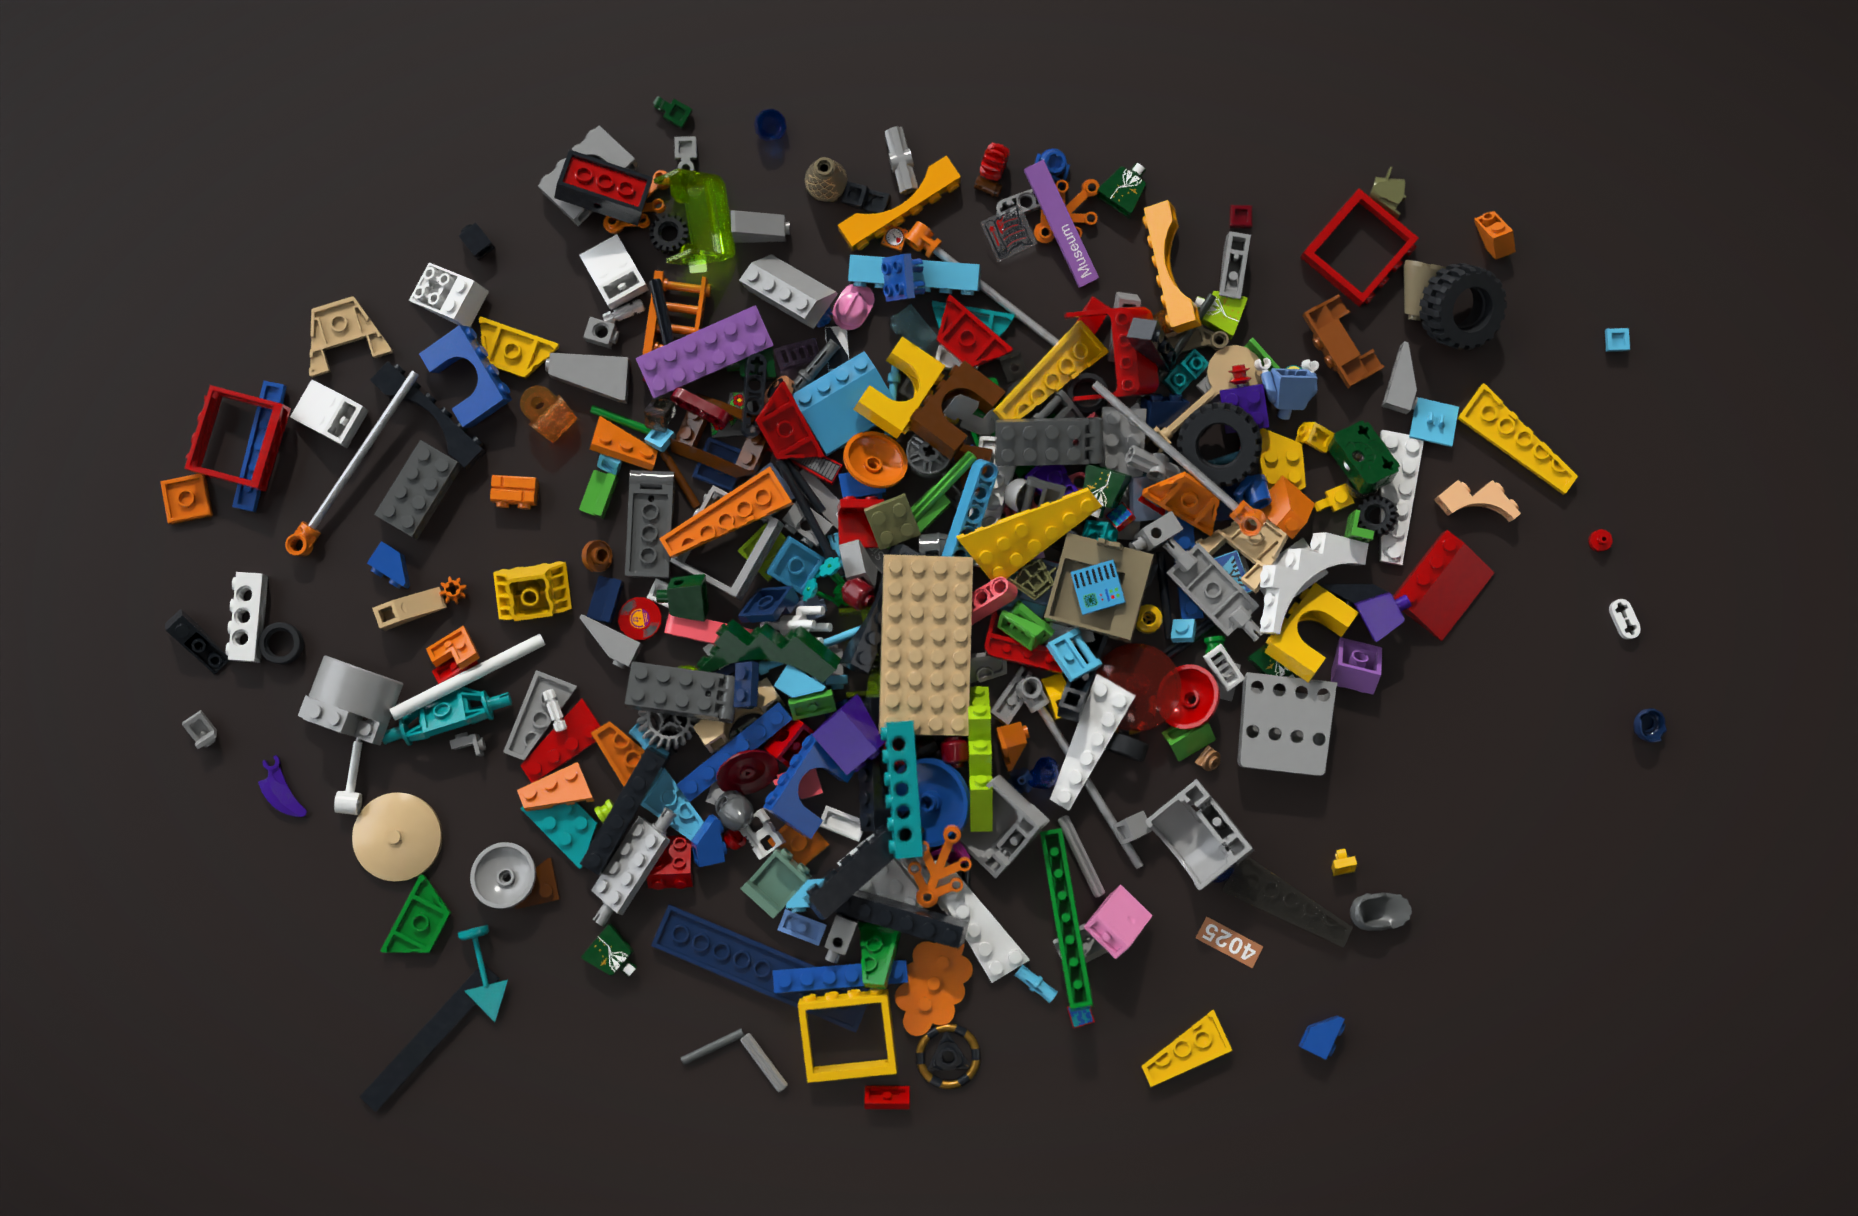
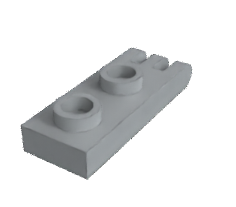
M1024 666L1018 669L990 710L991 716L1004 725H1009L1024 703L1016 694V685L1020 680L1031 677L1033 674L1028 671L1023 677L1022 673L1026 669ZM1029 683L1025 685L1026 692L1030 694L1033 690Z

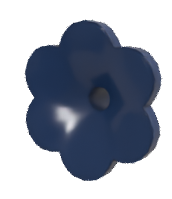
M1025 767L1020 770H1012L1008 783L1020 794L1031 792L1032 784L1035 782L1034 775L1030 774L1029 770Z

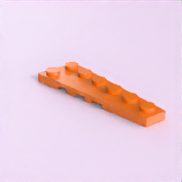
M768 467L659 539L669 556L674 558L789 507L794 503L772 468Z

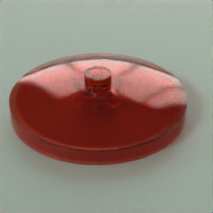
M1133 643L1113 649L1101 660L1102 665L1097 669L1096 675L1100 674L1136 695L1120 722L1119 728L1129 731H1146L1160 726L1169 719L1180 700L1181 679L1175 664L1165 653L1150 645Z

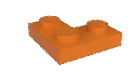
M464 626L426 648L435 667L454 657L459 668L463 669L480 658L468 630Z

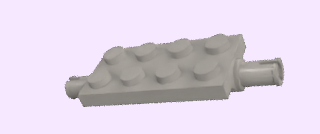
M1171 537L1168 542L1173 548L1168 543H1165L1162 547L1176 560V564L1166 574L1226 636H1229L1236 628H1242L1254 642L1259 639L1256 633L1259 636H1262L1264 633H1260V627L1251 619V614L1259 607L1254 599L1199 543H1196L1189 551H1185Z
M665 807L656 823L651 824L640 816L635 821L591 890L603 900V905L593 918L597 924L605 927L614 911L620 915L624 914L671 841L666 837L668 833L666 830L677 816L672 810Z

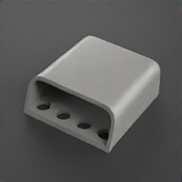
M1246 672L1242 683L1238 765L1251 769L1312 776L1323 775L1326 769L1337 682L1310 680L1308 683L1302 678ZM1254 681H1259L1263 684V689L1251 687V684ZM1280 683L1284 685L1286 691L1273 690V687ZM1303 686L1307 689L1308 694L1296 693L1295 690L1297 687ZM1320 689H1327L1329 691L1327 694L1317 695Z

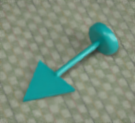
M488 925L460 931L458 932V937L460 940H473L483 986L468 989L465 992L495 1022L508 980L492 984L488 983L478 937L489 933Z

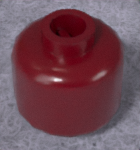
M861 578L849 579L842 587L843 601L855 610L861 611L872 606L875 600L874 588Z
M962 736L944 737L945 741L940 743L942 761L954 768L963 767V762L969 760L968 740L962 738Z

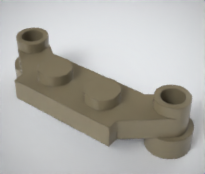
M1201 324L1202 326L1196 328L1181 353L1206 346L1214 350L1223 349L1228 344V335L1223 331L1214 333L1205 329L1203 324ZM1184 332L1165 334L1173 348ZM1215 340H1220L1222 344H1216Z

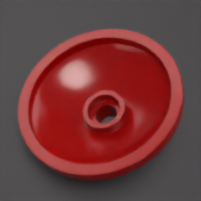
M1187 664L1176 667L1162 679L1156 695L1157 709L1165 722L1177 729L1190 730L1198 728L1209 721L1214 715L1220 699L1219 686L1215 677L1201 666ZM1196 697L1195 703L1191 704L1192 698Z

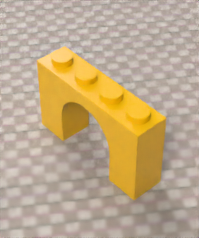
M903 336L886 361L910 378L914 387L913 398L902 402L894 401L869 385L853 409L896 439L901 433L904 435L907 433L911 425L909 422L911 415L917 408L920 410L923 408L920 406L921 402L925 401L928 395L934 392L931 390L933 384L938 385L944 377V374L941 372L945 367L944 364Z
M1316 582L1311 589L1307 588L1302 592L1299 597L1302 601L1299 604L1295 602L1288 613L1291 615L1288 619L1284 617L1280 634H1271L1265 642L1268 644L1265 650L1267 655L1308 683L1326 657L1308 646L1300 638L1297 624L1306 620L1316 621L1342 637L1359 613Z

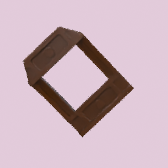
M699 393L695 394L724 409L732 418L741 421L742 409ZM689 411L686 412L675 440L670 438L672 453L714 468L736 479L745 475L752 476L757 474L769 446L762 432L755 438H746L736 464L696 448L708 421ZM751 417V423L749 425H751L752 427L750 429V433H753L754 430H757L756 427H753V420L757 417Z

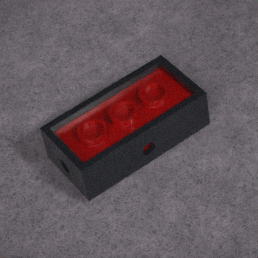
M569 149L556 185L554 198L638 226L650 192L653 177Z

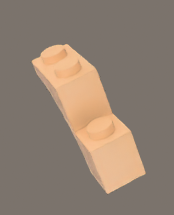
M1457 480L1434 499L1447 516L1459 509L1473 506L1494 510L1509 522L1521 514L1518 511L1519 507L1512 499L1509 500L1504 494L1505 490L1493 480L1473 496L1470 494V488L1464 482L1461 483Z

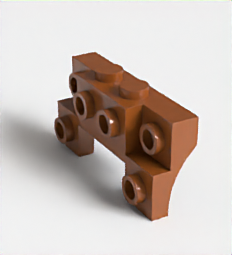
M1338 294L1304 312L1302 316L1313 332L1312 336L1314 339L1312 341L1317 350H1321L1325 356L1324 361L1330 369L1333 368L1334 372L1337 371L1346 387L1350 388L1382 370L1384 365H1381L1374 353V349L1363 355L1359 353L1339 319L1348 315L1350 311L1346 309L1340 299L1341 296Z

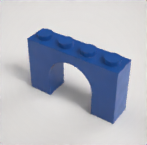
M459 325L423 350L419 355L429 372L433 373L442 372L462 358H466L474 365L478 374V383L475 391L467 399L452 408L461 426L472 428L506 405L512 398L509 395L510 390L508 386L498 376V369L488 360L487 351L483 346L479 345L475 331L469 326Z
M812 733L804 739L801 750L793 756L786 773L779 777L778 785L774 791L768 794L763 806L764 809L799 834L812 839L823 820L804 807L799 799L798 787L802 777L814 768H822L839 781L848 783L855 772L853 770L846 775L812 736Z

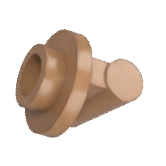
M1207 745L1194 763L1206 771H1211L1219 766L1220 753Z

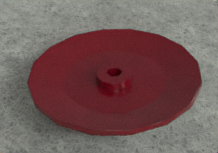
M762 750L739 752L731 756L720 766L716 774L717 785L724 792L737 790L743 795L755 793L767 787L775 779L779 771L778 761L773 754Z

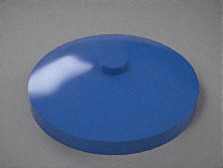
M935 758L916 759L920 821L922 828L925 830L921 834L922 840L927 841L930 847L940 846L944 844L943 831L948 825H956L961 832L965 828L970 816L969 789L961 774L950 764ZM905 765L900 767L896 773H902ZM904 783L896 786L895 791L897 795L902 796L906 793L907 787ZM901 806L898 808V810L902 812L907 811L908 808L906 806ZM949 832L948 837L950 839H954L956 837V833Z

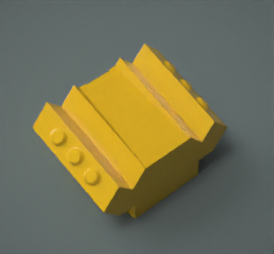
M566 562L542 563L536 566L515 567L510 570L501 569L493 572L499 619L521 621L553 616L554 613H561L572 609Z

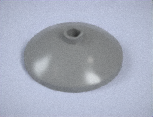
M509 842L493 844L483 850L474 861L470 874L471 887L476 897L485 905L495 909L511 908L524 901L532 891L536 880V867L531 855L521 846ZM511 875L510 881L505 882L506 876Z

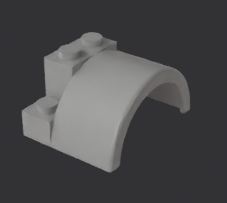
M325 655L321 661L309 696L305 695L298 716L339 733L350 735L372 744L381 745L392 716L389 709L396 705L403 683ZM363 717L368 718V720L362 721Z
M1001 775L996 776L986 785L988 788L993 787V831L970 832L969 816V820L961 832L960 842L966 851L994 878H997L1005 871L1011 862L1029 846L1050 821Z
M1197 779L1145 821L1179 860L1199 890L1204 889L1233 864H1239L1255 851L1218 802L1211 797ZM1191 805H1195L1199 810L1196 812Z

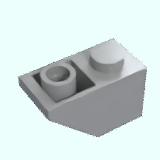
M858 539L840 544L839 550L847 581L849 579L861 578L875 588L878 569L861 541Z

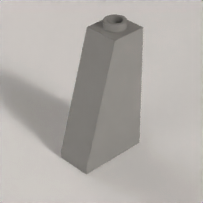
M550 353V358L546 359L545 370L552 379L622 404H628L631 361L628 357Z

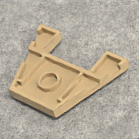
M354 296L312 309L310 377L313 378L331 372L325 350L367 338L374 359L393 353L389 344Z
M1266 518L1265 525L1256 536L1250 537L1243 534L1239 525L1234 521L1231 523V526L1223 530L1218 529L1213 532L1212 536L1204 540L1200 538L1195 544L1199 543L1211 556L1225 543L1238 550L1239 553L1255 564L1241 577V581L1254 593H1257L1261 588L1260 574L1263 570V565H1273L1288 536ZM1248 519L1251 525L1257 526L1254 520Z

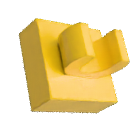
M1345 849L1336 850V860H1333L1331 867L1333 876L1355 872L1357 867L1355 856L1347 858Z

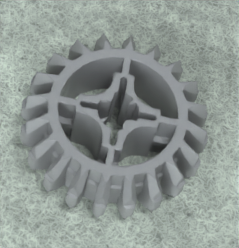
M638 711L641 717L637 719V723L643 724L639 726L638 730L640 732L645 731L642 738L647 739L649 737V745L656 742L657 749H660L662 745H664L666 751L670 749L671 745L674 749H678L679 744L684 746L686 739L690 740L692 738L691 733L695 732L693 724H696V718L682 716L683 727L680 725L681 722L678 721L676 715H672L671 721L662 727L664 720L670 716L669 714ZM650 714L653 716V719L658 724V728L656 730L653 728L651 724ZM665 731H670L672 733L676 732L677 735L665 736L662 735V733Z

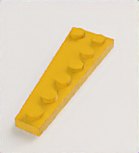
M1082 320L1077 321L993 412L1000 419H1021L1032 411L1034 407L1040 405L1050 395L1060 390L1066 383L1076 378L1082 371L1093 365L1109 351Z
M1484 383L1481 384L1457 418L1563 495L1567 493L1578 477Z

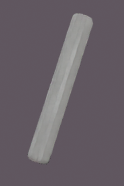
M1065 815L1059 818L1058 823L1094 897L1097 898L1104 895L1105 890L1069 816Z

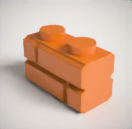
M492 475L490 501L496 504L498 508H509V504L518 505L519 509H531V506H537L539 480L535 477Z

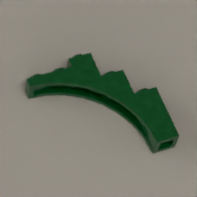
M732 619L727 625L723 623L716 631L718 636L714 642L715 645L710 650L711 654L708 657L704 655L696 666L699 667L698 671L713 672L725 665L739 661H776L809 673L823 683L837 670L841 658L801 625L795 631L790 630L784 637L767 622L761 628L757 626L752 633H749Z

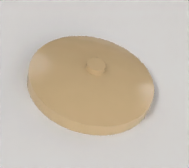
M389 793L379 796L362 809L355 821L352 833L354 852L360 864L377 878L387 881L413 879L428 870L439 855L442 845L440 820L433 808L417 796L407 793Z

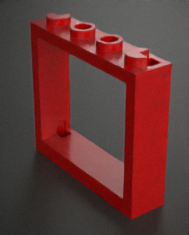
M1359 188L1306 248L1300 258L1360 307L1363 302L1368 304L1376 295L1373 291L1377 286L1382 288L1390 279L1387 275L1391 270L1394 272L1398 270L1403 264L1401 258L1405 254L1410 256L1417 246L1414 243L1418 240V237ZM1358 203L1406 241L1405 245L1363 293L1315 254Z
M210 385L207 396L204 395L205 403L198 415V426L191 438L192 445L190 452L185 457L187 462L184 469L266 492L291 408L281 403ZM222 398L272 410L251 480L201 467Z

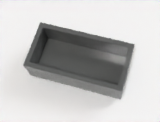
M420 440L374 515L417 540L461 470L462 465Z

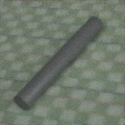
M742 1028L682 1056V1063L684 1065L689 1064L744 1037L745 1034Z

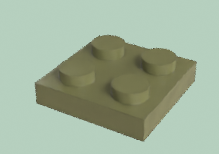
M905 493L864 509L880 550L921 535Z

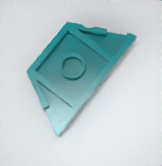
M932 301V308L938 328L940 329L946 303ZM964 306L999 337L1003 335L1014 320L1015 314Z
M575 802L573 805L560 804L554 805L553 808L527 812L523 806L520 808L579 869L583 867L580 862L591 845L598 822L578 802Z

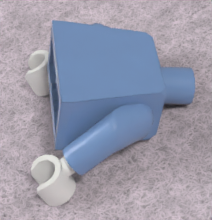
M1257 359L1254 366L1257 370L1262 371L1260 376L1267 399L1279 409L1277 417L1289 420L1292 410H1304L1308 402L1317 393L1318 378L1314 371L1319 368V363L1317 361L1310 362L1308 359L1302 362V369L1272 368L1271 371H1268L1271 366L1270 359H1263L1264 367L1261 364V360Z

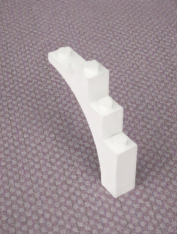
M1327 532L1313 533L1310 551L1305 549H1288L1285 559L1286 567L1263 565V570L1260 574V587L1267 589L1264 597L1260 633L1280 634L1286 611L1292 599L1303 584L1318 572L1338 564L1365 565L1369 543Z

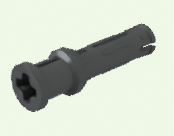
M831 338L806 369L798 372L799 375L794 380V385L791 386L794 388L793 393L815 381L814 378L841 348Z

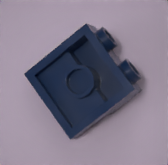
M793 586L758 588L739 613L738 618L741 623L774 622L780 618L781 614H790L800 599Z

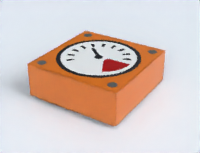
M890 225L886 228L887 233L884 234L881 245L902 252L905 244L904 237L907 235L908 230Z

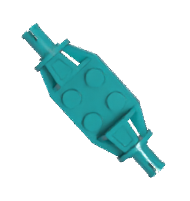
M462 687L400 718L399 726L386 730L382 741L386 745L387 743L403 739L410 746L413 744V741L428 739L430 736L469 724L473 725L487 718L490 721L494 720V710L512 705L509 692L490 698L485 690L480 692ZM469 700L481 701L483 706L472 708ZM419 717L420 724L409 728V724Z

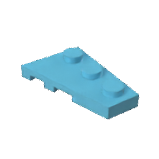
M664 768L641 806L658 818L665 807L672 810L677 816L669 826L689 840H692L704 821Z

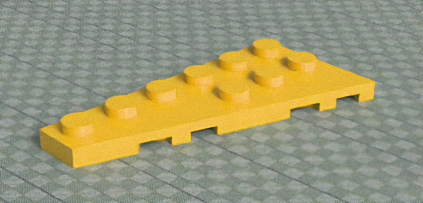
M1087 487L1062 496V499L1046 502L1041 504V507L1022 511L998 520L990 526L984 528L982 526L971 533L961 534L956 537L991 581L998 577L1007 579L1102 507V505Z

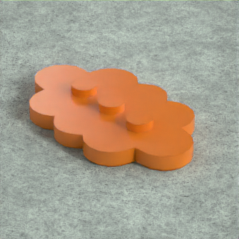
M924 941L914 948L912 954L913 962L907 965L908 983L900 985L895 992L896 1004L900 1009L906 1011L903 1025L909 1034L914 1036L924 1035L931 1028L932 1023L941 1026L948 1024L953 1019L955 1014L954 1005L962 1001L965 996L963 983L970 979L973 971L969 959L962 955L964 944L957 949L937 942Z

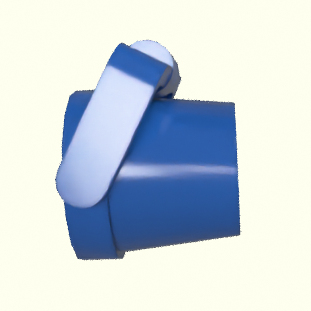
M1052 148L1044 151L1042 154H1037L1034 164L1044 159L1054 183L1059 180L1066 181L1070 165L1067 164L1063 152ZM1063 173L1062 179L1056 177Z
M1263 474L1245 477L1233 493L1238 503L1244 500L1253 509H1262L1272 502L1267 486L1268 482Z

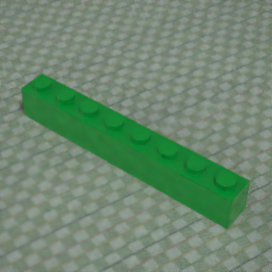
M1058 828L1041 831L1040 836L1070 1009L1072 1012L1094 1008L1063 830Z

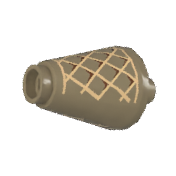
M826 157L819 158L812 163L806 171L804 179L807 192L815 199L824 202L836 201L845 191L848 181L846 171L842 165Z

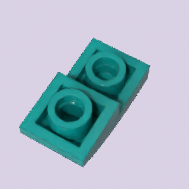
M1194 348L1166 375L1162 383L1172 393L1181 394L1206 369L1209 362Z

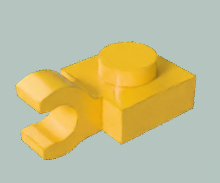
M1345 483L1326 491V498L1315 502L1314 508L1316 512L1331 507L1332 511L1335 512L1353 505L1354 500L1347 484Z

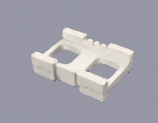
M763 808L756 811L753 815L758 817L763 824L760 830L753 832L749 825L739 830L743 837L747 836L749 843H752L751 846H754L752 850L759 860L786 842L780 832L775 831V827L769 822L770 818ZM770 835L775 841V846L767 851L761 844V839Z

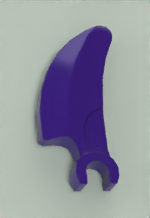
M277 755L273 756L275 760L273 766H269L267 760H263L262 764L268 770V777L258 781L266 800L284 814L305 817L307 810L291 792L280 767V758Z

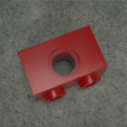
M792 719L772 735L763 748L789 768L791 759L801 750L804 739L810 736L811 733L813 734L814 731L802 721H793Z

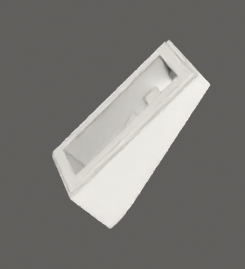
M1219 644L1203 656L1225 691H1230L1244 680V676L1222 644ZM1221 652L1222 655L1214 661L1211 660L1213 656ZM1223 659H1225V662L1221 664L1219 667L1215 666ZM1225 667H1230L1222 674L1220 673V671L1223 670ZM1233 672L1232 676L1226 680L1224 679V677Z

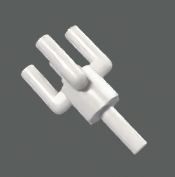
M798 606L796 608V615H783L780 621L767 622L774 629L779 630L783 636H786L790 630L795 631L800 625L808 632H831L833 629L832 623H816L815 620H808L806 615H824V606ZM761 622V623H760V628H761L766 622ZM815 637L821 643L824 644V639L822 637Z

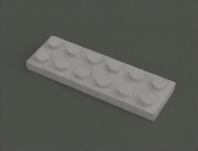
M1102 407L1103 463H1099V466L1125 473L1132 477L1143 476V471L1125 462V456L1133 445L1144 450L1145 434L1115 407ZM1129 408L1146 423L1147 409ZM1129 484L1120 501V503L1123 502L1128 509ZM1105 507L1103 518L1096 517V521L1109 522L1111 524L1105 515L1114 508ZM1140 521L1131 522L1123 530L1118 531V539L1134 540L1133 536L1140 531Z

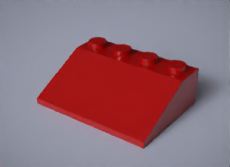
M1446 530L1440 534L1393 595V598L1396 600L1406 594L1412 606L1403 610V612L1440 641H1443L1493 576L1494 572L1463 541Z

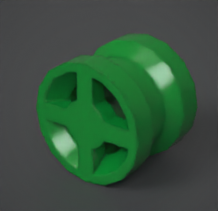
M1225 636L1203 638L1207 646L1205 655L1219 644H1222L1224 647Z

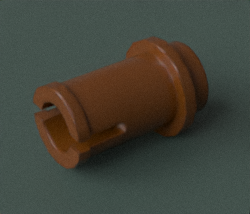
M978 176L974 189L986 192L994 198V196L999 197L1003 185L999 184V181L995 183Z

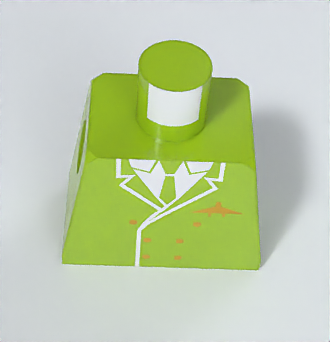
M1213 291L1212 295L1216 299L1201 323L1215 332H1225L1229 340H1231L1248 298L1241 296V299L1219 296V291ZM1199 296L1195 300L1198 310L1205 300Z

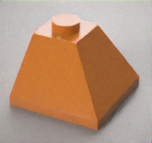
M1282 475L1269 490L1272 502L1259 510L1265 514V517L1284 531L1288 538L1293 539L1307 523L1315 503Z

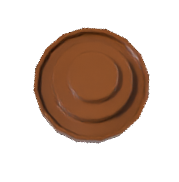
M593 540L584 546L581 557L584 566L589 571L602 572L610 567L613 555L610 546L605 541Z

